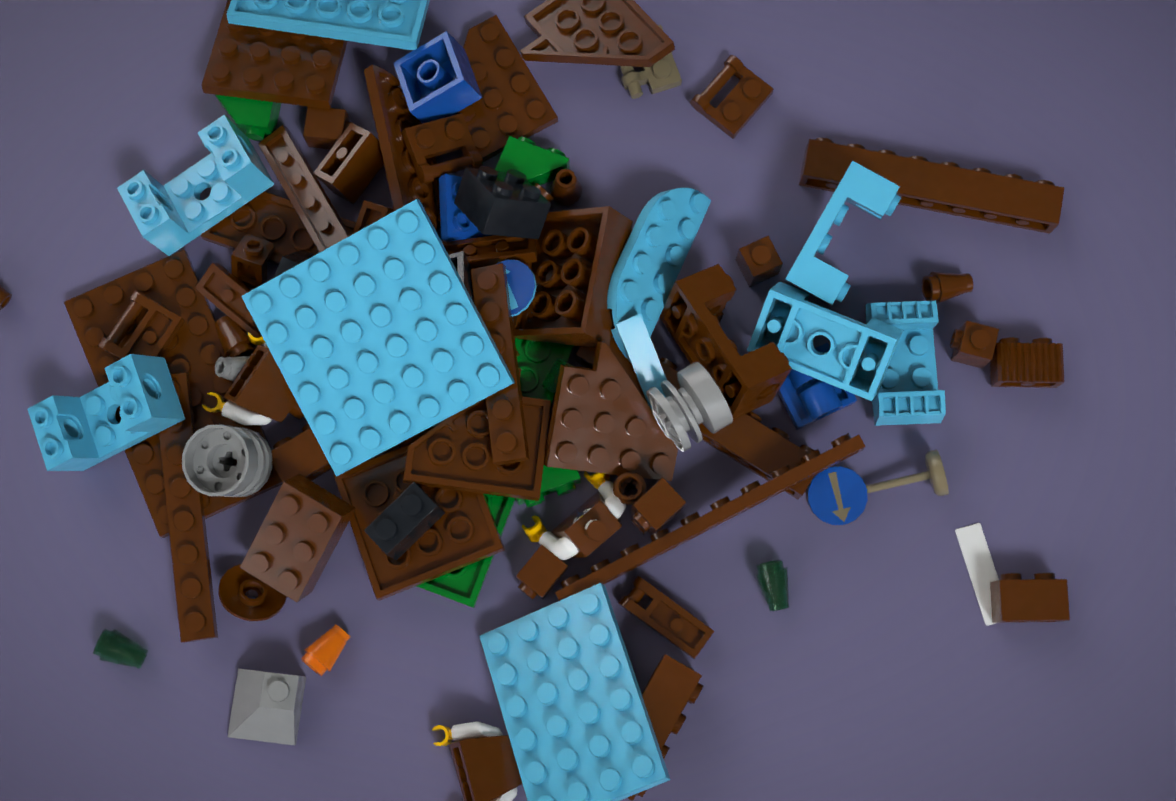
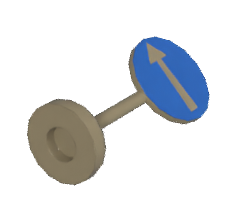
M935 449L927 452L925 455L927 471L865 485L863 479L851 469L843 466L830 467L818 473L811 481L808 490V503L813 513L821 521L831 525H846L855 521L864 512L868 501L867 493L928 479L936 495H949V490L940 454Z

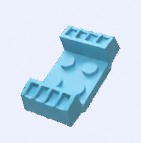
M936 300L866 304V324L874 318L903 330L881 387L872 400L875 426L941 423L946 414L945 390H938L933 335V328L939 322Z

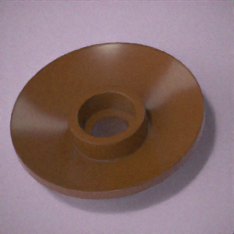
M241 564L233 566L222 576L218 588L219 599L223 607L237 618L246 621L267 620L278 614L286 602L287 596L241 569ZM247 596H253V597H255L256 599H251V598H248Z

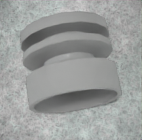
M696 361L677 372L680 389L677 390L668 380H664L661 382L664 395L656 387L646 391L652 407V413L658 425L682 452L691 448L688 435L696 443L703 440L699 427L701 423L714 434L733 422L731 410L719 387L707 370Z
M222 424L207 425L197 430L187 441L182 453V469L187 482L197 492L216 497H247L258 492L268 481L272 471V452L267 441L258 432L248 428ZM234 459H237V465H233Z

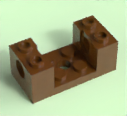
M716 264L675 281L661 312L660 319L690 364L695 361L699 362L711 375L723 394L733 419L772 402L792 368L785 354L779 351L774 342L742 356L739 355L735 343L728 339L720 327V321L724 315L722 311L725 309L726 303L732 299L737 289L732 278L724 272L719 264Z

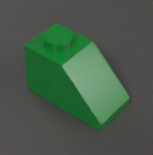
M215 95L227 114L248 139L262 141L276 130L281 103Z

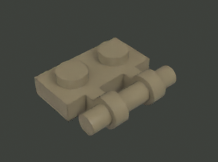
M672 52L651 67H642L643 71L635 72L633 66H620L623 74L621 78L623 86L629 90L632 99L643 95L640 86L648 84L651 94H655L680 86L682 83Z

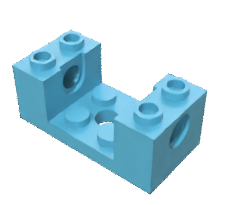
M225 115L198 132L204 146L211 153L180 175L162 185L145 170H142L117 188L142 237L168 256L274 185L273 180L248 137ZM206 188H211L209 197L205 200H200L202 191Z
M852 161L785 279L830 305H833L835 300L841 303L851 286L846 282L849 275L816 258V253L824 254L833 237L828 234L833 223L840 226L848 212L849 207L845 205V202L881 220L884 214L891 216L898 205L901 196L896 193L900 186Z
M778 282L768 292L747 351L751 352L774 342L779 351L785 354L793 370L872 401L881 387L903 330L874 318L867 324L811 303L808 301L810 293L786 283ZM823 335L830 340L831 348L828 352L822 353L814 348L813 339L815 336Z
M129 354L105 367L109 380L106 384L81 397L52 395L28 408L27 410L47 471H84L185 420L165 358ZM119 406V414L121 417L120 423L117 422L115 417L116 410Z

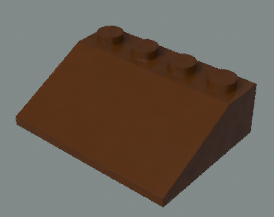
M610 206L548 212L540 237L536 239L537 262L525 263L535 275L537 287L534 299L529 307L519 315L512 317L515 338L580 347H596L597 341H602L609 346L612 334L611 329H613L614 322L612 309H607L608 287L614 268L631 234L633 221Z

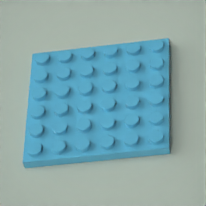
M419 199L408 203L241 296L336 477L515 383Z

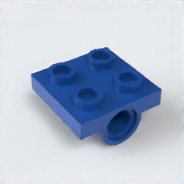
M449 174L439 177L441 240L455 241L493 236L482 234L455 205L454 201L462 177Z
M827 342L815 349L825 353L830 350V346ZM791 369L778 391L796 430L848 407L857 401L854 394Z

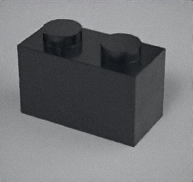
M413 482L364 531L386 555L397 561L445 512L421 487Z

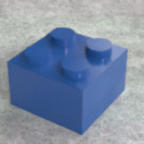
M447 31L393 62L409 111L422 123L450 117L482 98L465 49Z

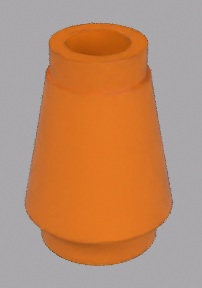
M335 624L304 650L306 653L301 660L314 672L322 676L326 671H331L350 636Z

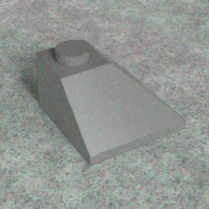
M238 668L227 737L296 745L306 677Z

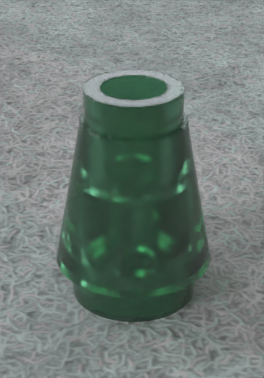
M782 559L757 564L758 573H755V576L769 606V610L777 611L788 608V567H784Z
M104 629L96 643L93 654L99 656L100 661L140 669L146 659L148 650L142 648V646L116 629L113 631Z

